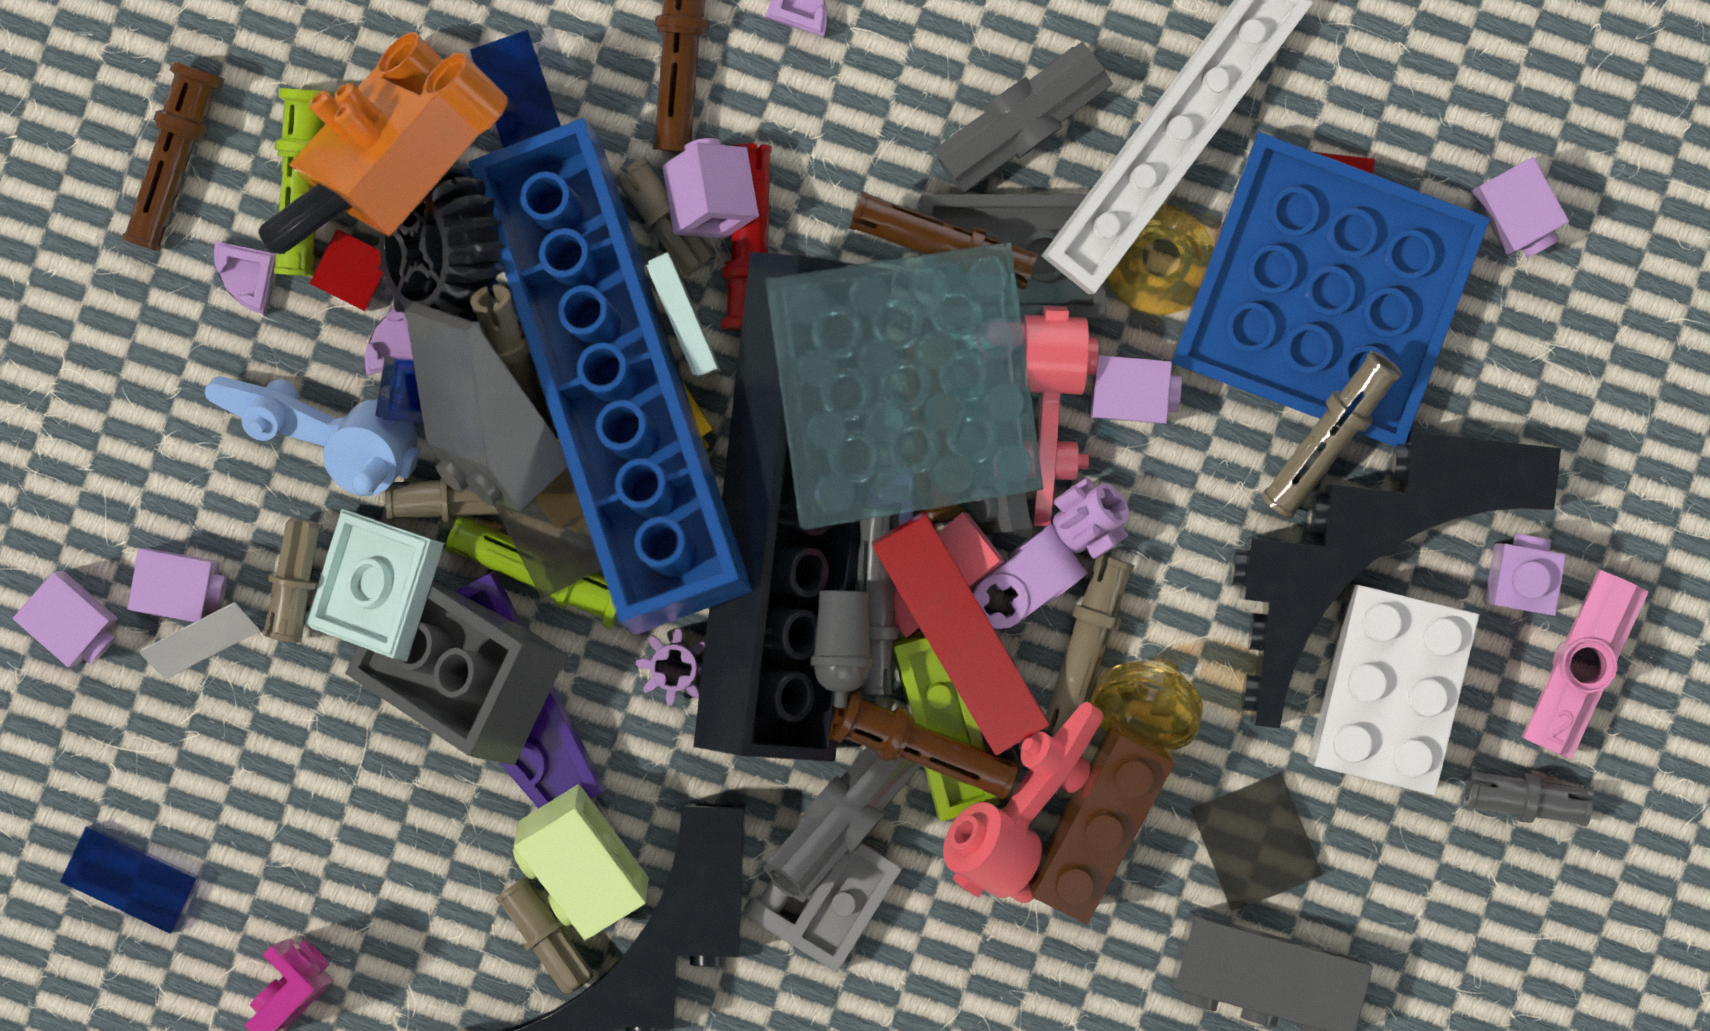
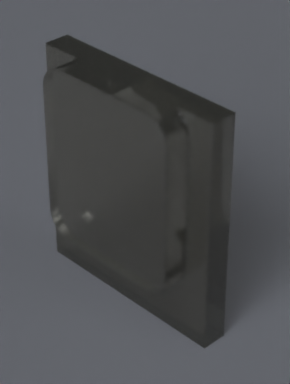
M569 467L555 478L521 512L497 502L494 503L541 599L602 569Z
M1282 772L1190 808L1231 911L1248 904H1255L1323 875Z

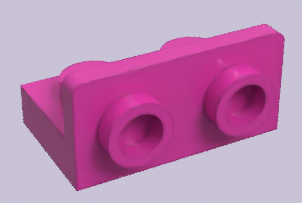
M292 938L271 945L263 953V956L283 977L279 981L277 979L273 980L249 1004L256 1012L244 1025L249 1031H285L334 982L325 972L330 966L329 962L318 949L306 940H303L298 945Z

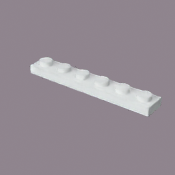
M1234 0L1041 256L1086 293H1096L1313 2L1311 0Z

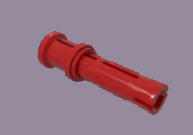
M754 143L732 145L747 147L759 217L731 234V260L725 261V267L721 268V277L727 280V317L720 320L721 330L741 331L750 252L768 253L770 153H772V146L761 144L759 147Z

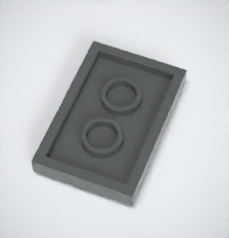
M921 194V213L972 230L974 226L986 229V236L1015 247L1037 252L1036 262L1030 279H1027L1028 284L1025 290L974 271L971 276L958 272L960 266L921 253V318L1022 319L1023 315L1043 316L1044 306H1063L1068 308L1069 317L1105 319L1106 279L1096 293L1088 294L1041 256L1087 194Z

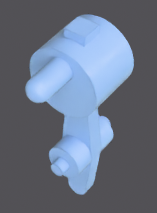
M217 376L205 388L206 398L210 402L241 417L245 432L256 440L267 441L278 433L324 446L323 460L328 474L336 484L352 494L360 496L380 494L393 483L398 475L408 479L416 468L420 449L417 448L415 426L402 409L390 402L383 400L363 401L353 407L347 416L334 418L301 402L299 392L295 386L281 379L273 380L266 387Z

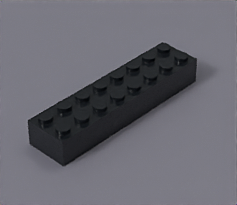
M750 252L722 501L753 592L709 608L693 747L738 756L835 762L837 741L830 739L829 736L831 723L837 707H834L835 692L825 689L818 682L814 666H811V656H814L819 591H855L860 547L859 512L860 507L865 506L892 274L890 269L803 255Z

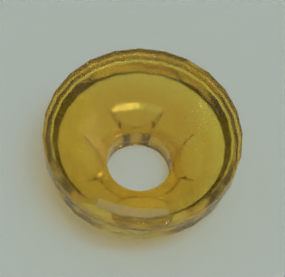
M1162 204L1108 275L1106 281L1115 296L1123 304L1136 312L1156 316L1180 312L1191 306L1196 298L1213 252L1211 238L1205 227L1192 214L1182 208ZM1161 239L1173 243L1180 256L1177 269L1172 274L1164 277L1151 274L1143 263L1145 247L1150 242Z
M1161 658L1151 661L1136 659L1108 669L1101 675L1091 697V704L1103 712V720L1100 724L1103 730L1107 732L1113 720H1116L1167 746L1170 751L1185 747L1196 739L1202 724L1203 703L1192 683L1178 671L1179 668ZM1143 682L1153 683L1166 689H1153L1145 685Z

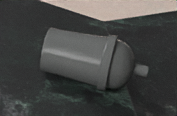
M819 591L814 656H811V666H814L818 682L825 689L835 692L834 707L847 708V692L860 688L868 678L869 669L873 668V658H870L869 592Z

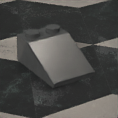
M413 302L405 310L426 442L440 460L436 465L437 472L452 489L459 493L468 490L475 493L488 505L492 506L497 502L521 512L568 467L561 444L475 323Z
M432 581L407 662L358 646L345 674L469 757L515 765L568 654L527 628Z

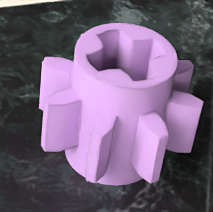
M1085 478L1054 500L1055 505L1061 511L1055 514L1053 527L1059 539L1070 551L1081 553L1088 548L1092 558L1097 559L1128 537V533L1122 525L1129 519V509L1123 496L1113 486L1103 483L1094 488L1091 480Z
M682 628L675 630L673 643L665 646L658 637L652 635L649 638V642L656 651L653 658L636 660V665L640 668L650 669L652 679L645 684L643 691L645 693L650 692L657 686L667 690L666 702L667 705L671 706L676 700L677 691L684 688L692 697L698 698L700 691L693 680L697 674H702L703 665H699L696 655L703 651L705 642H698L692 648L682 644ZM676 649L681 651L682 661L691 664L692 671L691 673L682 674L678 683L673 684L668 682V672L658 670V661L668 659L671 651Z

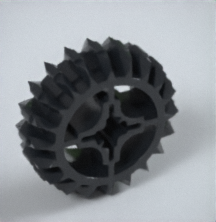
M453 164L390 236L379 231V243L374 246L380 251L381 263L377 270L385 275L384 291L385 294L394 295L393 305L396 312L405 313V310L415 302L474 323L478 322V318L471 305L472 296L486 286L490 298L495 296L493 285H499L496 279L497 275L505 272V268L500 262V250L506 246L500 242L498 232L502 221L496 220L493 214L495 199L485 196L486 187L484 181L474 179L470 168H459L456 164Z

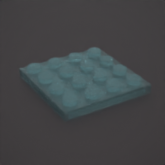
M1011 242L766 278L800 528L811 529L1043 490Z

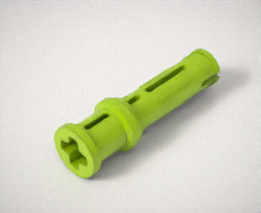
M279 88L278 97L284 101L282 138L275 140V150H278L277 156L282 157L279 211L312 188L289 164L325 125L310 109L311 100L321 91ZM316 231L285 254L276 253L275 274L314 275L313 254Z
M459 515L448 536L445 551L468 558L501 574L551 594L550 600L559 608L564 609L568 605L601 618L602 626L609 629L614 627L618 616L604 574L586 566L585 558L575 555L574 557L568 556L565 560L468 519L466 516Z

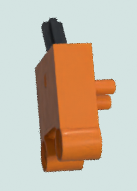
M416 32L403 35L387 48L377 66L358 88L353 83H346L336 91L335 98L328 91H321L311 100L310 109L325 125L289 165L312 188L260 226L258 234L265 247L272 254H285L342 211L390 236L478 135L490 128L498 120L507 105L506 95L464 53H455L443 60Z

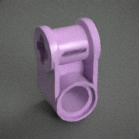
M1050 523L1008 554L1005 562L975 585L972 591L992 626L996 629H1003L1018 624L1041 605H1046L1082 579L1088 572L1075 554L1062 543L1052 523ZM990 586H993L996 590L1008 588L1011 590L1013 596L1007 601L1011 612L1006 617L1000 612L986 613L984 606L990 601L986 590Z

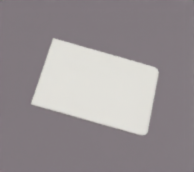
M233 602L142 649L140 654L163 678H170L254 635L260 629Z

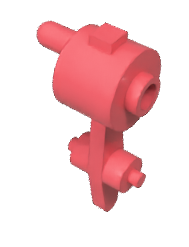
M1044 306L1043 316L1023 315L1021 323L984 322L977 331L979 341L986 346L1019 347L1020 392L1040 393L1037 440L1016 439L1023 478H1034L1033 526H1047L1051 523L1055 479L1076 480L1078 469H1088L1089 454H1079L1078 442L1057 441L1061 394L1082 395L1085 390L1087 375H1096L1098 367V339L1089 338L1087 318L1069 317L1068 308L1063 306Z
M1084 702L1053 737L1044 732H1038L1023 741L1021 746V762L1029 770L1004 808L999 809L990 803L979 802L967 807L956 817L945 837L943 857L947 867L955 872L952 879L964 890L976 897H979L983 890L995 897H1012L1020 903H1028L1034 899L1032 898L1028 883L1039 866L1042 844L1039 835L1029 828V824L1059 788L1067 793H1073L1082 788L1090 774V764L1087 759L1082 757V754L1103 720V712L1089 702Z

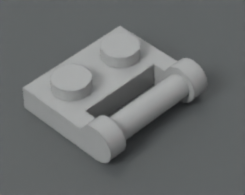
M863 842L850 857L844 855L835 865L829 876L814 891L796 922L791 921L780 913L789 897L778 889L772 881H770L760 899L752 898L744 914L763 928L838 973L902 870V866Z

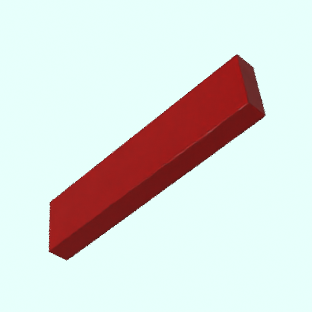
M926 511L872 541V547L995 756L1048 727V719Z

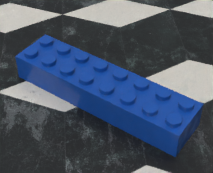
M584 118L468 161L474 179L484 181L486 187L485 196L495 199L493 214L496 220L502 221V225L498 230L499 239L506 246L500 250V260L505 268L508 285L619 623L637 635L753 592L600 136Z

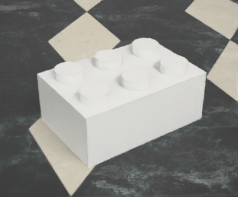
M1350 583L1307 762L1316 767L1436 795L1479 614Z

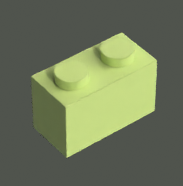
M580 784L518 821L513 854L518 866L528 878H538L550 894L548 896L549 903L556 917L565 926L572 924L584 941L646 904L649 877Z

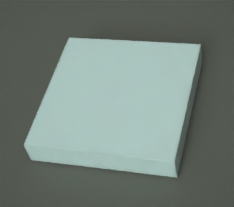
M669 253L649 260V264L646 266L693 375L702 380L721 372L673 258Z
M341 509L305 626L387 657L407 662L444 543L356 512Z

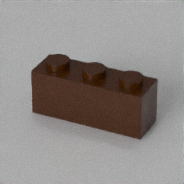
M1113 720L1090 762V774L1086 783L1072 795L1042 851L1037 871L1028 883L1032 898L1086 925L1088 924L1175 765V761L1167 746Z

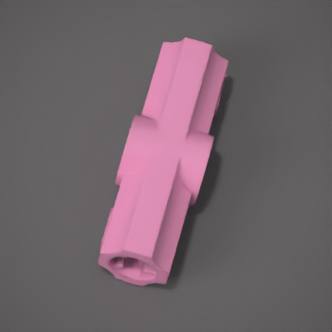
M1599 569L1597 570L1566 640L1559 645L1554 653L1553 668L1523 731L1522 738L1572 760L1604 689L1611 684L1616 676L1617 660L1649 593L1648 591L1620 577ZM1589 647L1598 657V671L1593 678L1580 682L1575 679L1571 672V659L1577 651Z

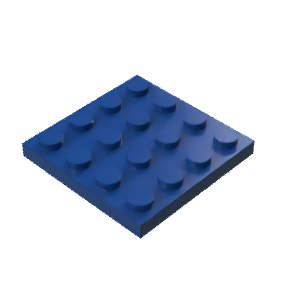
M1257 132L1171 362L1179 367L1320 419L1328 409L1326 400L1332 392L1336 390L1342 391L1355 372L1365 362L1369 352L1372 350L1376 351L1396 364L1401 370L1402 376L1393 383L1371 413L1373 422L1367 430L1363 432L1357 431L1356 433L1394 447L1397 444L1405 445L1490 218L1275 137ZM1360 392L1336 423L1337 426L1341 427L1365 396L1364 392Z

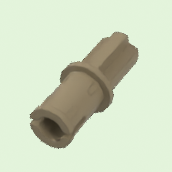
M645 157L641 158L626 168L628 174L625 175L624 172L618 174L614 179L615 183L622 189L646 222L642 227L646 233L653 231L681 271L689 275L705 266L713 256L711 248L702 237L674 235L666 187L650 167L649 161Z
M442 477L440 480L393 482L385 490L387 520L442 516L444 523L449 522V516L503 514L508 509L507 506L497 502L492 506L488 505L475 493L468 490L459 493L452 489Z
M290 518L285 524L277 573H270L268 576V581L273 584L263 636L270 639L293 643L302 642L304 619L310 591L317 588V582L310 578L320 527L318 523L312 520Z
M524 877L495 898L527 941L523 946L525 951L527 952L532 949L564 994L573 993L593 977L592 970L562 927L565 925L556 920L531 884L530 878Z

